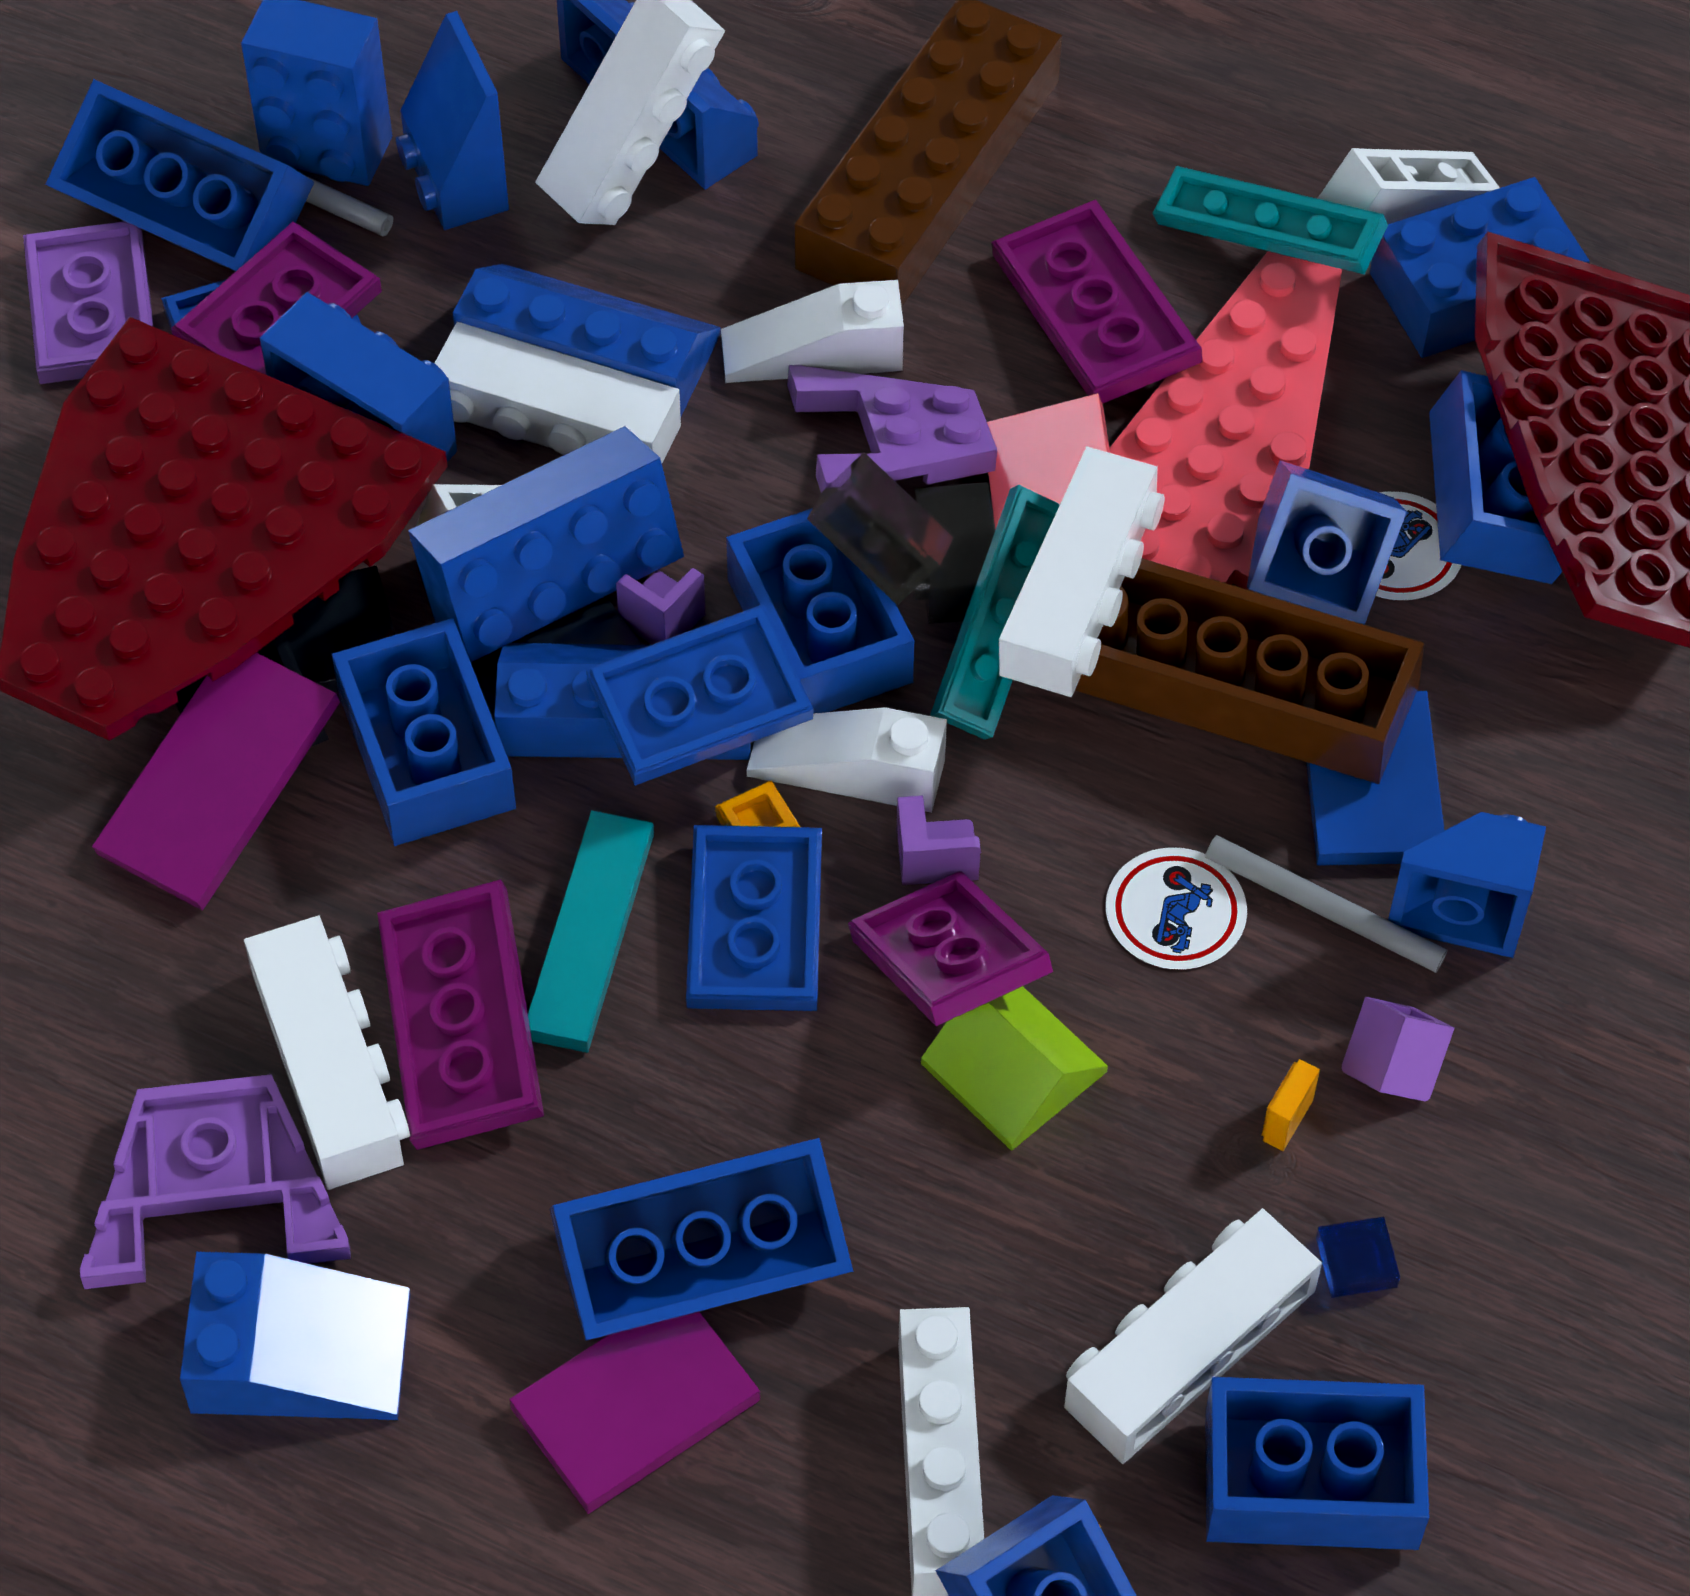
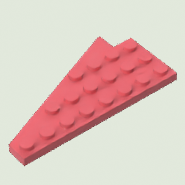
M1267 251L1197 338L1196 341L1202 348V363L1166 377L1110 446V453L1158 466L1157 493L1164 494L1165 501L1156 529L1154 531L1145 529L1141 538V542L1144 543L1143 559L1226 584H1235L1248 590L1247 582L1258 518L1279 460L1305 469L1310 467L1342 269Z

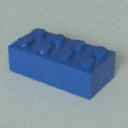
M626 426L408 530L435 623L451 618L454 619L470 662L616 591V583L625 574L635 580H639L684 557L661 459Z

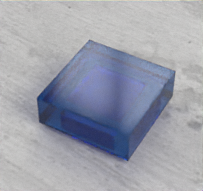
M1384 1217L1318 1227L1316 1240L1331 1298L1398 1288L1400 1274Z

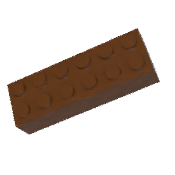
M956 0L796 221L795 269L833 286L841 283L898 280L902 308L1059 82L1062 35L978 0Z
M1143 558L1135 577H1124L1119 588L1123 592V597L1117 619L1112 627L1103 625L1097 638L1101 640V649L1096 667L1091 676L1081 675L1075 691L1380 784L1419 687L1424 650L1423 642Z

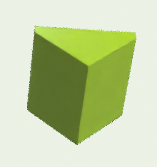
M1023 986L947 1021L921 1057V1065L1011 1151L1107 1073L1108 1066Z

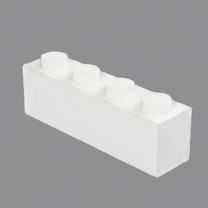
M636 0L535 183L578 223L616 225L618 219L628 210L632 201L631 196L644 173L656 161L659 147L673 122L684 112L687 98L698 78L711 64L715 55V48L725 30L691 0Z
M456 322L434 363L449 378L454 422H469L495 430L509 439H524L553 448L562 455H566L626 426L660 457L661 463H663L681 427L680 394L678 388L464 323Z
M1086 446L999 638L1000 676L1072 697L1081 675H1092L1101 649V640L1097 638L1103 625L1109 627L1114 625L1121 607L1123 592L1119 588L1124 577H1135L1144 550V543L1141 542L1145 529L1154 531L1161 518L1165 496L1164 494L1157 493L1158 466Z
M320 915L245 938L244 943L251 972L327 1190L403 1166L404 1161L400 1140L410 1137V1131L399 1099L387 1102L381 1084L389 1082L390 1076L381 1048L378 1043L367 1047L361 1029L370 1027L362 995L359 989L347 992L342 975L351 973V969L340 936L328 939Z
M1263 1208L1245 1224L1239 1219L1229 1224L1212 1245L1213 1252L1197 1266L1190 1261L1180 1267L1164 1287L1165 1294L1149 1308L1144 1304H1140L1131 1310L1118 1325L1115 1331L1117 1337L1101 1351H1098L1095 1347L1086 1350L1067 1371L1066 1378L1068 1381L1064 1408L1122 1464L1129 1460L1211 1385L1212 1377H1221L1315 1293L1322 1262Z
M969 1307L900 1309L898 1347L912 1596H949L935 1570L984 1539Z

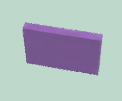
M122 221L23 235L36 370L40 384L82 379L129 317L154 327L144 239L141 228Z

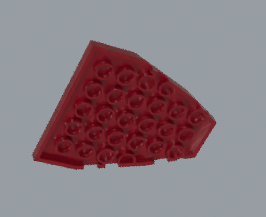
M1487 231L1477 245L1475 340L1528 500L1578 605L1586 618L1690 648V295Z
M129 317L63 403L13 559L0 650L1 692L108 741L135 727L138 720L150 713H159L177 703V691L205 675H208L212 681H215L234 670L294 624L292 614L316 596H319L323 601L327 600L340 590L338 580L360 563L364 562L371 567L383 558L431 491L433 484H436L447 468L446 451Z

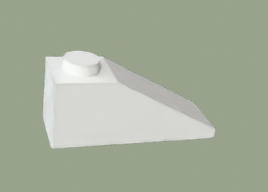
M1352 148L1317 199L1383 214L1387 224H1391L1500 187L1473 152Z
M898 280L837 284L722 328L721 341L725 383L788 379L789 365H802L858 374L902 371L904 324Z
M885 707L815 713L810 721L756 740L747 766V777L767 781L772 780V782L897 806V797L923 795L925 812L932 813L945 762L947 719Z

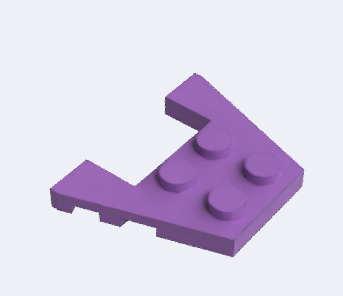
M789 365L787 387L795 412L856 411L860 417L871 450L869 454H817L816 479L824 504L847 501L848 490L870 486L869 492L874 496L894 492L895 481L923 475V482L928 485L995 471L997 447L974 390L802 365Z
M272 1074L137 1089L113 1164L115 1173L106 1201H101L94 1223L96 1232L89 1254H84L80 1266V1278L84 1289L146 1282L143 1220L145 1218L254 1205L284 1203L288 1259L306 1264L351 1259L347 1234L337 1219L320 1177L317 1176L302 1138Z

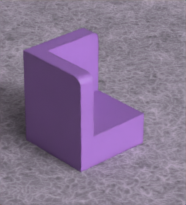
M694 568L679 582L657 570L643 584L627 574L616 583L618 613L633 633L651 645L690 631L705 616L704 574Z
M923 795L897 797L896 833L902 885L934 883L959 871H962L970 880H979L981 848L979 837L974 835L973 822L968 819L926 822Z
M1365 996L1342 1063V1071L1378 1092L1428 1101L1433 1092L1454 1027L1415 1007Z

